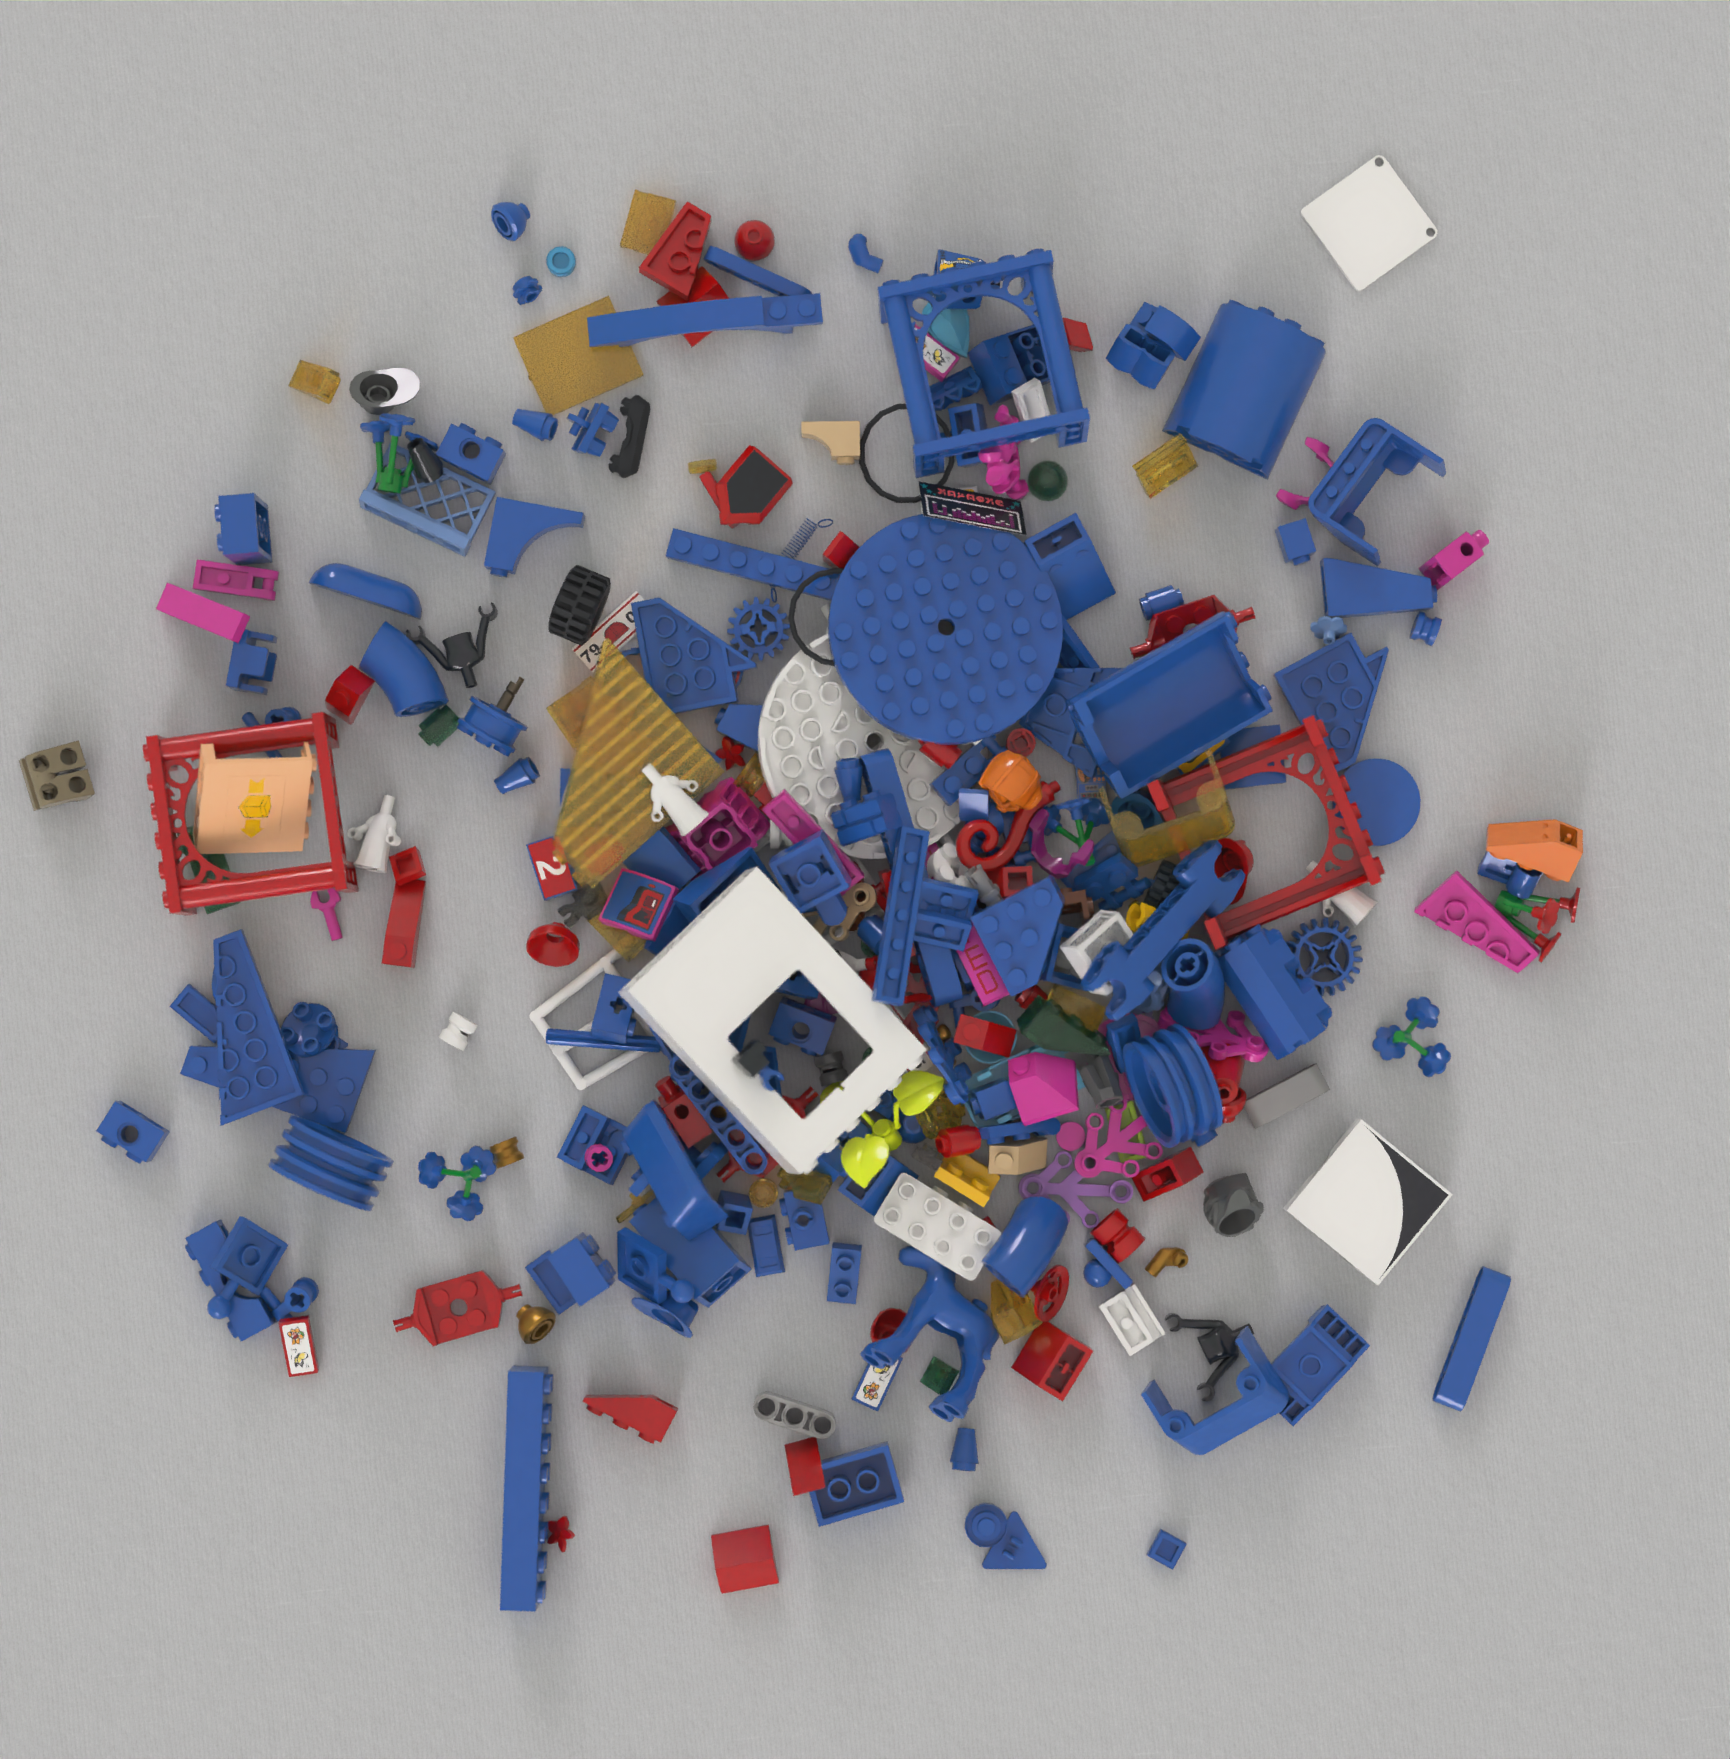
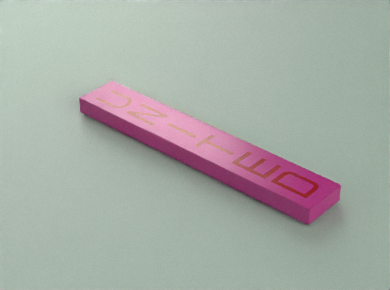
M936 842L927 847L926 870L929 857L939 849ZM971 921L972 927L964 952L958 950L956 952L984 1007L1010 994Z

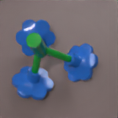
M1084 797L1042 808L1049 813L1044 828V835L1049 836L1053 832L1056 834L1060 833L1077 844L1079 849L1090 838L1094 827H1098L1101 824H1109L1112 819L1110 815L1111 807L1107 804H1102L1097 798ZM1060 809L1070 811L1071 818L1076 823L1078 838L1062 828L1060 823L1061 815L1059 814ZM1082 821H1085V824L1087 825L1085 833L1083 830ZM1093 853L1084 866H1091L1095 863Z
M1427 997L1411 998L1407 1002L1408 1009L1405 1012L1406 1018L1411 1021L1407 1029L1401 1031L1397 1025H1391L1388 1028L1380 1027L1376 1031L1377 1038L1374 1039L1372 1046L1375 1051L1380 1052V1057L1383 1060L1389 1061L1392 1058H1402L1405 1055V1047L1409 1044L1421 1053L1418 1067L1423 1070V1075L1432 1077L1435 1073L1441 1074L1445 1071L1446 1063L1451 1059V1053L1446 1050V1046L1443 1043H1437L1434 1047L1428 1046L1423 1048L1412 1039L1411 1033L1415 1027L1419 1029L1436 1027L1440 1010L1436 1005L1431 1004Z
M475 1145L471 1147L469 1152L461 1156L460 1162L464 1167L460 1171L447 1169L444 1166L445 1160L442 1156H437L435 1152H428L425 1159H421L418 1164L420 1171L419 1182L427 1185L428 1188L434 1189L446 1175L463 1177L466 1181L464 1191L459 1190L454 1196L449 1197L446 1205L450 1209V1215L453 1218L472 1221L475 1215L483 1212L480 1197L476 1193H471L472 1180L475 1179L477 1182H483L489 1175L495 1173L494 1154L490 1150H483L480 1146Z

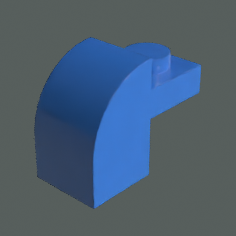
M1147 302L1143 303L1130 325L1144 331L1152 340L1159 341L1170 348L1176 354L1175 357L1186 361L1201 338L1178 315L1161 305L1155 307Z

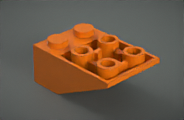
M1556 819L1488 824L1486 851H1489L1495 858L1501 860L1507 858L1517 862L1523 869H1535L1543 872L1551 880H1563L1569 883L1583 854V830Z

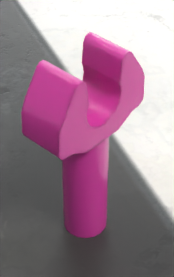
M334 888L327 889L330 899L328 902L322 903L318 891H312L311 907L323 912L331 941L343 938L334 910L336 904L341 901L339 892L335 891Z

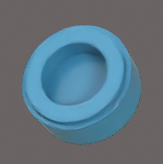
M562 246L555 247L547 255V267L553 275L566 277L574 271L576 259L570 249Z

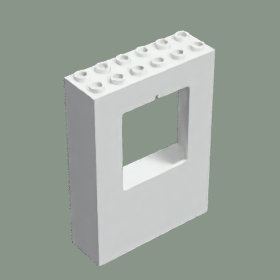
M758 867L745 870L618 992L788 1174L809 1173L818 1164L816 1159L824 1151L827 1154L838 1145L840 1141L837 1138L844 1131L848 1133L860 1123L861 1120L858 1117L865 1110L870 1112L881 1102L879 1096L885 1090L892 1091L903 1080L900 1076L907 1069L911 1071L922 1062L923 1058L921 1055L927 1050L884 1003L872 1001L873 991ZM796 970L801 971L872 1048V1053L840 1084L844 1089L842 1091L838 1087L834 1089L805 1119H801L774 1089L773 1091L766 1090L762 1086L759 1074L754 1078L747 1077L731 1061L739 1052L728 1041V1036Z

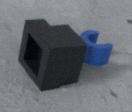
M752 1039L731 1061L747 1077L754 1078L759 1074L762 1086L768 1091H773V1087L769 1084V1078L774 1075L778 1080L784 1081V1077L779 1071H774L767 1066L770 1062L762 1054L767 1048L760 1040Z

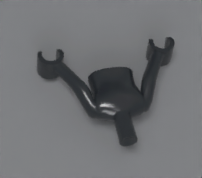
M491 602L492 612L484 614L481 606H479L478 612L481 615L476 647L473 643L471 632L460 633L442 641L446 650V657L439 648L426 638V634L421 626H418L420 630L418 637L412 638L408 629L406 636L416 645L421 644L446 671H461L466 688H472L477 686L472 667L480 663L485 657L489 621H493L497 617L498 610L494 603Z
M1170 1313L1165 1317V1320H1169L1172 1317L1178 1319V1325L1170 1329L1172 1332L1179 1331L1181 1328L1212 1329L1210 1332L1197 1337L1210 1365L1220 1359H1224L1214 1370L1207 1382L1200 1383L1197 1387V1390H1201L1204 1387L1210 1388V1394L1201 1399L1206 1402L1210 1401L1215 1396L1213 1387L1239 1357L1238 1345L1235 1342L1242 1329L1247 1326L1252 1334H1254L1250 1323L1232 1331L1222 1320L1182 1319L1179 1315Z

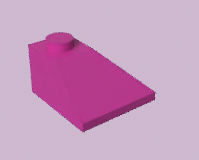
M1038 1052L1008 1060L1009 1084L1024 1126L1079 1110L1077 1071L1074 1060Z

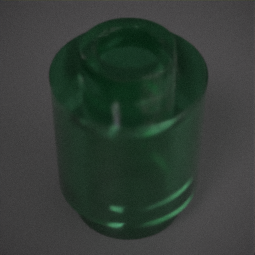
M447 704L442 708L438 707L418 725L421 728L418 735L429 746L434 743L439 747L457 730V725L459 724L457 720L459 717Z

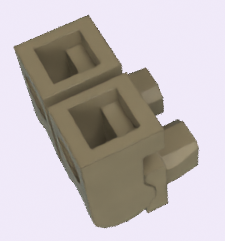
M79 740L38 751L19 760L34 811L63 803L87 800L95 794L88 769L81 770L86 766Z

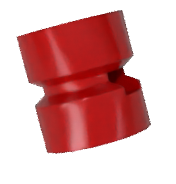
M1116 1208L1100 1221L1090 1234L1100 1245L1108 1246L1107 1253L1119 1264L1131 1255L1146 1238L1135 1226L1129 1227V1220Z

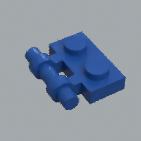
M1118 853L1074 878V888L1078 891L1085 890L1086 897H1092L1093 902L1102 897L1104 900L1098 903L1100 910L1115 911L1122 907L1123 902L1130 898L1136 899L1142 896L1144 891L1151 887V882L1147 877L1136 880L1135 878L1138 877V867L1121 853ZM1121 886L1125 887L1119 892L1115 891V889Z

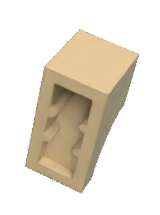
M860 421L801 422L802 438L813 439L823 444L829 450L831 460H837L838 465H853L855 460L860 459Z

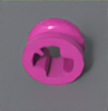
M602 1144L591 1145L585 1152L584 1159L586 1164L596 1172L606 1171L613 1162L611 1151ZM604 1151L605 1154L602 1156L605 1158V1161L603 1163L597 1162L593 1165L592 1162L595 1160L592 1158V1155L595 1152L600 1154Z

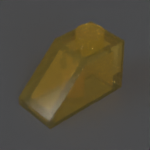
M996 1279L991 1282V1320L1004 1345L1027 1335L1043 1323L1036 1318L1034 1305L1028 1293L1023 1298L1010 1290L1000 1280Z

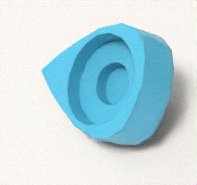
M930 303L923 308L922 314L924 315L932 312ZM945 309L936 317L927 333L952 352L967 358L970 334L967 309Z

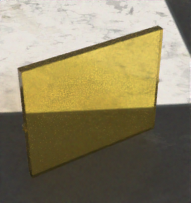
M609 296L513 337L529 373L528 378L533 382L546 413L558 414L644 376L631 345L627 347H619V345L589 346L587 317L616 313Z

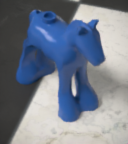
M909 1245L899 1251L898 1260L902 1265L923 1269L927 1273L925 1283L913 1297L911 1305L896 1331L889 1338L869 1343L860 1355L863 1360L879 1369H884L886 1365L894 1366L926 1324L938 1332L955 1338L958 1343L961 1359L958 1379L950 1391L939 1395L932 1401L929 1409L936 1416L948 1422H952L954 1417L963 1419L968 1411V1405L975 1398L978 1382L986 1369L983 1359L990 1360L992 1348L999 1339L1000 1331L997 1324L986 1313L988 1306L978 1299H973L971 1302L956 1290L955 1272Z

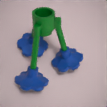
M382 413L379 416L381 421L361 423L360 428L363 432H371L373 434V443L376 444V483H379L378 490L401 494L402 487L408 488L409 477L414 466L410 458L403 476H401L402 470L394 468L398 437L401 436L402 426L413 425L415 418L400 414ZM390 431L389 435L392 438L388 467H384L383 472L382 443H385L384 432ZM405 432L406 439L412 441L416 438H422L431 450H438L435 442L419 434Z

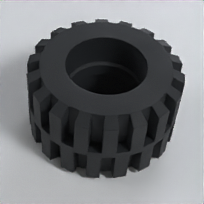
M574 566L566 576L555 600L548 622L549 632L583 646L593 634L605 607L611 587L610 578L582 566Z

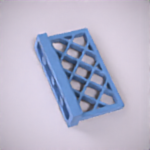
M391 442L383 456V472L384 467H388ZM397 445L396 453L405 457L408 465L411 458L409 450ZM406 467L400 468L402 470L401 474L405 472ZM442 467L444 471L443 476L430 483L422 482L418 484L412 470L411 476L414 485L403 488L401 494L388 493L383 495L374 490L377 485L376 469L366 490H363L359 498L360 508L466 557L470 544L496 495V491ZM449 479L456 481L460 491L444 496L440 482ZM436 484L441 497L424 502L420 489ZM462 485H465L469 488L464 490ZM417 490L421 504L412 507L404 505L400 495ZM476 491L487 496L482 505L470 508L466 497L467 494ZM397 496L398 501H396V500H394V499H391V498ZM462 496L467 510L451 515L446 501ZM443 502L447 516L437 520L430 517L427 507ZM423 509L425 514L419 512L418 510ZM478 512L476 518L474 519L473 513ZM469 515L472 526L468 534H465L455 528L453 520ZM449 521L451 526L446 525L444 523Z

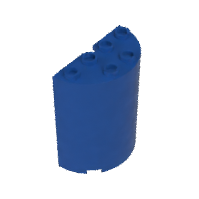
M1229 300L1228 303L1220 305L1163 428V432L1206 452L1214 453L1224 460L1268 480L1324 359L1326 350L1323 346L1325 343L1301 331L1299 323L1291 319L1282 321L1274 317L1275 313L1265 307L1259 306L1258 310H1255L1237 301Z

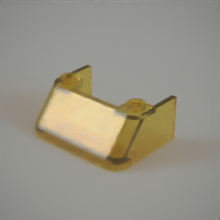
M1211 749L1205 750V754L1214 780L1204 783L1197 791L1196 797L1200 810L1144 829L1140 818L1133 812L1124 811L1114 815L1105 786L1098 788L1121 854L1136 867H1141L1199 847L1208 840L1225 838L1233 832L1235 818Z

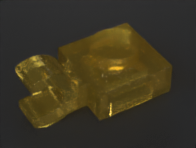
M781 1167L777 1173V1177L782 1178L779 1183L780 1188L793 1190L794 1198L819 1205L822 1204L833 1184L831 1175L812 1170L807 1174H804V1172L801 1175L788 1174Z

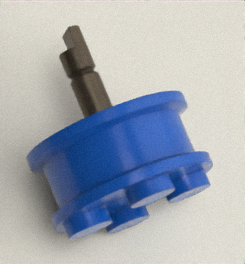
M519 676L516 683L510 681L497 705L489 704L477 697L471 696L469 700L472 702V705L465 717H459L457 720L459 723L457 729L470 736H473L475 733L476 741L489 748L493 743L495 744L493 749L509 757L510 753H514L516 750L513 744L521 731H526L528 728L507 712L515 694H517L525 679Z

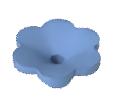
M1323 616L1318 619V622L1311 623L1310 630L1314 632L1316 638L1323 639L1325 644H1333L1335 639L1347 632V625L1344 624L1343 619L1340 617L1330 618Z

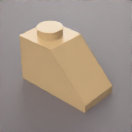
M1005 1136L1004 1143L988 1145V1174L1019 1175L1046 1168L1047 1138L1030 1137V1139L1013 1141L1012 1136Z

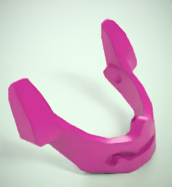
M1307 437L1305 445L1316 453L1315 457L1327 463L1331 468L1334 462L1328 457L1329 446L1314 438ZM1280 489L1276 494L1279 501L1294 510H1297L1302 504L1308 505L1309 497L1293 494L1283 489Z

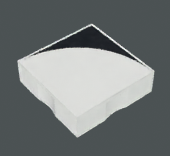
M1357 1118L1330 1150L1323 1165L1307 1178L1283 1209L1378 1286L1453 1194L1362 1119Z

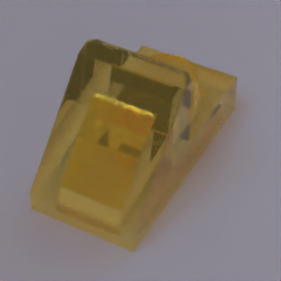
M300 360L288 386L330 404L341 381L340 373L330 368Z

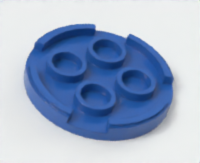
M1374 758L1358 762L1342 774L1345 775L1351 791L1346 792L1350 804L1356 802L1362 816L1361 819L1357 820L1361 831L1368 830L1373 842L1372 846H1384L1394 843L1403 838L1413 828L1420 812V793L1415 780L1406 769L1393 761ZM1332 801V809H1334L1336 804ZM1340 811L1334 815L1336 817L1343 818Z

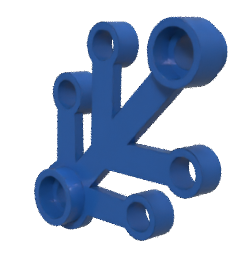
M923 1005L913 1011V1016L918 1024V1031L921 1037L931 1048L928 1051V1055L948 1082L944 1084V1090L949 1100L954 1105L959 1103L965 1104L968 1102V1094H970L969 1087L965 1081L972 1077V1072L965 1062L958 1064L953 1069L955 1056L962 1053L961 1046L952 1042L953 1038L944 1042L943 1045L935 1026L939 1020L938 1014L931 1005L927 1007Z

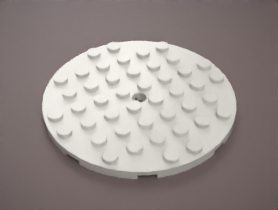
M828 634L807 645L809 650L820 657L833 660ZM802 649L786 663L768 691L760 714L758 727L760 766L765 783L773 799L785 789L847 856L861 859H886L880 834L843 847L840 844L837 835L838 830L834 827L831 814L841 810L839 804L844 803L834 772L836 760L859 758V756L888 748L896 765L913 826L916 829L930 832L928 846L941 839L942 836L947 834L961 821L959 818V799L951 806H947L929 785L946 767L938 766L920 752L921 744L918 743L917 739L912 740L896 734L871 718L858 706L857 701L850 694L847 687L843 685L835 666L817 662L806 655ZM874 733L880 736L882 744L878 750H873L866 744L870 734ZM970 743V744L965 745V746H962V744H959L957 747L962 750V753H961V755H962V754H963L966 750H968L973 744ZM985 747L980 752L987 759L988 749ZM863 776L860 794L861 800L857 801V803L864 802L862 796L868 794L863 780ZM977 781L970 789H981V787L978 784L979 781Z

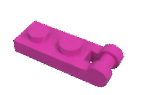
M197 560L193 589L275 601L276 592L273 590L275 581H278L279 571ZM255 578L263 579L262 589L254 588Z

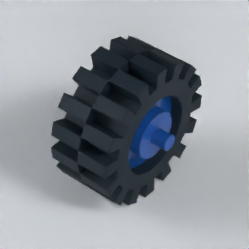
M1165 859L1162 860L1154 879L1148 878L1151 882V887L1148 889L1144 904L1157 909L1179 884L1173 875L1176 864Z

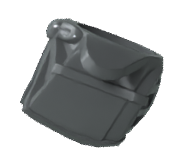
M1246 1173L1216 1179L1204 1189V1215L1207 1221L1214 1227L1215 1232L1222 1236L1236 1237L1252 1230L1254 1223L1259 1221L1261 1214L1264 1212L1263 1203L1258 1201Z

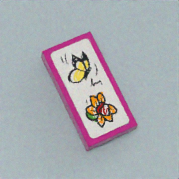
M915 324V330L920 329V327ZM927 333L923 348L925 369L942 382L958 363L960 357Z

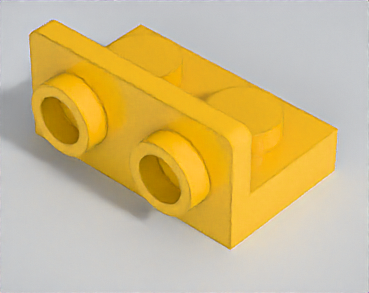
M966 1154L950 1158L944 1157L937 1167L934 1177L984 1207L1000 1179V1174H988L987 1166Z

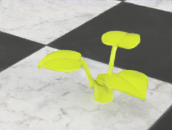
M911 1071L901 1076L903 1080L893 1089V1095L898 1100L893 1105L894 1122L887 1119H880L874 1122L865 1111L861 1114L872 1127L873 1135L866 1134L865 1138H851L844 1145L841 1152L842 1165L854 1182L866 1188L873 1176L885 1165L889 1152L896 1150L901 1145L902 1137L898 1132V1129L901 1128L899 1108L907 1116L923 1112L943 1090L946 1083L944 1078L925 1071ZM843 1081L826 1087L820 1095V1103L837 1087L842 1091L844 1088L840 1084Z

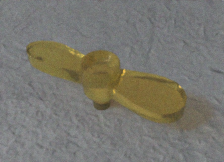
M650 1189L642 1197H636L631 1193L629 1197L633 1200L631 1202L632 1205L616 1217L617 1222L625 1221L638 1207L645 1204V1201L654 1194L653 1189Z

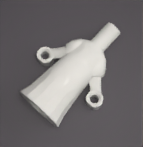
M651 763L641 770L653 784L651 788V799L653 801L651 819L653 821L659 822L662 820L663 813L661 812V807L663 806L683 837L708 816L709 813L682 790V788H686L688 791L694 792L698 788L696 781L679 780V778L671 775L661 776ZM691 783L694 784V788H693V789H691V788L689 787V785H690ZM656 813L660 815L658 819L655 818Z
M384 795L378 814L368 818L365 824L348 830V837L356 841L361 840L363 834L366 833L357 859L353 864L355 867L372 872L387 873L391 845L398 846L401 843V838L397 836L395 831L397 827L396 820L391 815L395 797Z
M1313 860L1306 870L1311 873L1318 864ZM1318 873L1315 878H1319L1321 875ZM1355 887L1323 900L1322 915L1325 918H1330L1334 914V909L1331 907L1332 901L1356 928L1379 901L1369 897ZM1326 910H1330L1331 913H1330V914H1326L1325 911H1326Z

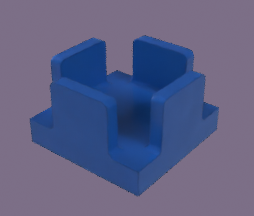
M245 629L239 643L233 642L226 686L235 691L267 695L268 689L249 685V680L273 681L277 654L269 652L265 647L256 646V640L277 644V637Z

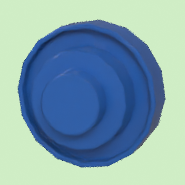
M982 1503L969 1510L965 1518L964 1527L967 1537L972 1543L979 1547L989 1548L996 1546L1004 1539L1007 1534L1008 1522L1004 1512L999 1507L990 1503Z

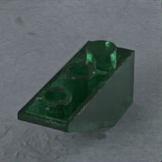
M1038 995L1016 1021L1021 1034L1043 1049L1100 1056L1110 1055V1050L1106 1044L1107 1038L1096 1029L1091 1031L1086 1028L1085 1023L1075 1014L1067 1015L1062 1011V1007L1051 998L1047 1001Z

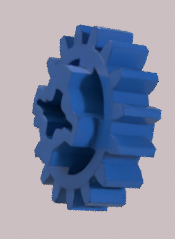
M754 597V604L749 605L744 600V609L740 610L735 607L733 610L737 617L728 619V622L734 625V628L727 630V634L735 635V638L730 641L731 646L739 644L738 651L740 653L747 651L749 659H752L754 654H756L759 660L763 661L764 654L766 653L771 658H774L773 650L775 648L780 651L784 650L780 643L781 640L789 641V636L784 634V631L789 630L790 625L783 624L782 622L787 618V614H778L780 605L776 604L773 608L770 607V599L766 598L764 604H759L758 597ZM762 611L770 613L777 622H769L763 617ZM752 612V618L747 624L740 625L743 617ZM757 616H759L762 627H767V630L762 631L761 642L758 641L756 633L750 631L751 628L756 626ZM778 633L774 642L766 647L765 641L769 636ZM741 637H749L753 640L755 648L745 644Z

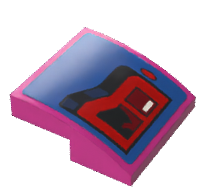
M622 868L598 920L604 925L626 930L632 936L656 941L673 903L672 899L677 895L679 889L656 878Z

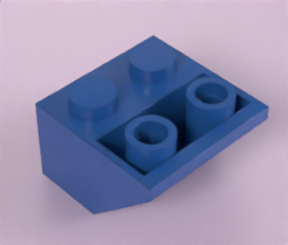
M889 1154L885 1165L873 1176L866 1188L858 1185L847 1175L838 1187V1191L875 1216L900 1174L907 1173L915 1179H918L919 1175Z

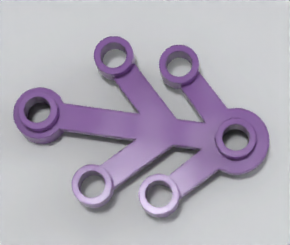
M1067 1151L1056 1153L1054 1161L1040 1174L1030 1173L1025 1175L1020 1180L1018 1186L1019 1194L1023 1199L1029 1197L1050 1199L1048 1195H1060L1081 1217L1083 1225L1087 1228H1095L1099 1224V1216L1096 1212L1089 1210L1077 1196L1111 1197L1117 1203H1126L1133 1196L1131 1184L1122 1179L1114 1181L1111 1185L1077 1184L1084 1177L1079 1175L1076 1169L1061 1183H1048L1061 1168L1065 1169L1071 1165L1072 1156ZM1061 1154H1066L1069 1158L1066 1165L1058 1163V1157ZM1086 1158L1084 1161L1085 1166L1089 1169L1093 1168L1094 1166L1088 1165ZM1035 1182L1038 1184L1039 1188L1036 1193L1028 1192L1027 1187L1029 1183ZM1118 1186L1126 1188V1194L1122 1197L1117 1196L1115 1193V1189ZM1065 1211V1213L1067 1214L1068 1224H1069V1222H1070V1215H1069V1213H1068L1067 1211ZM1088 1214H1093L1096 1217V1221L1092 1225H1088L1085 1222V1217Z

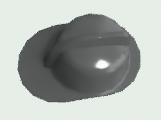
M405 368L371 370L356 375L350 382L349 391L351 397L366 412L373 415H381L382 413H389L395 406L408 403L415 398L420 389V381L413 371Z

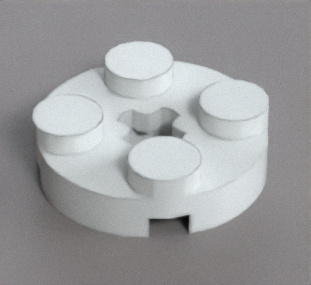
M952 843L944 844L929 857L927 862L929 878L933 876L934 880L975 889L965 876L969 869L960 862L956 853V846Z

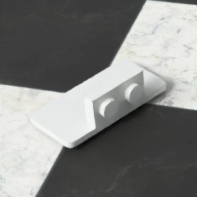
M907 1173L900 1174L874 1216V1223L966 1280L973 1281L983 1267L981 1260L995 1244L1001 1232L972 1214L973 1209L961 1201H958L956 1204L947 1198L949 1194L937 1186H933L931 1189Z

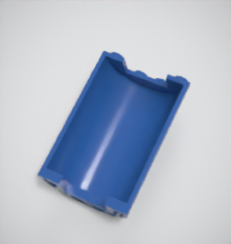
M1223 611L1217 613L1067 700V704L1070 706L1068 707L1070 717L1083 744L1096 766L1098 765L1105 774L1104 778L1120 799L1132 794L1273 711L1268 702L1272 699L1268 689L1264 684L1259 685L1251 679L1247 671L1250 664L1242 651L1239 652L1235 645L1239 642L1235 631L1238 625L1229 611L1227 613Z

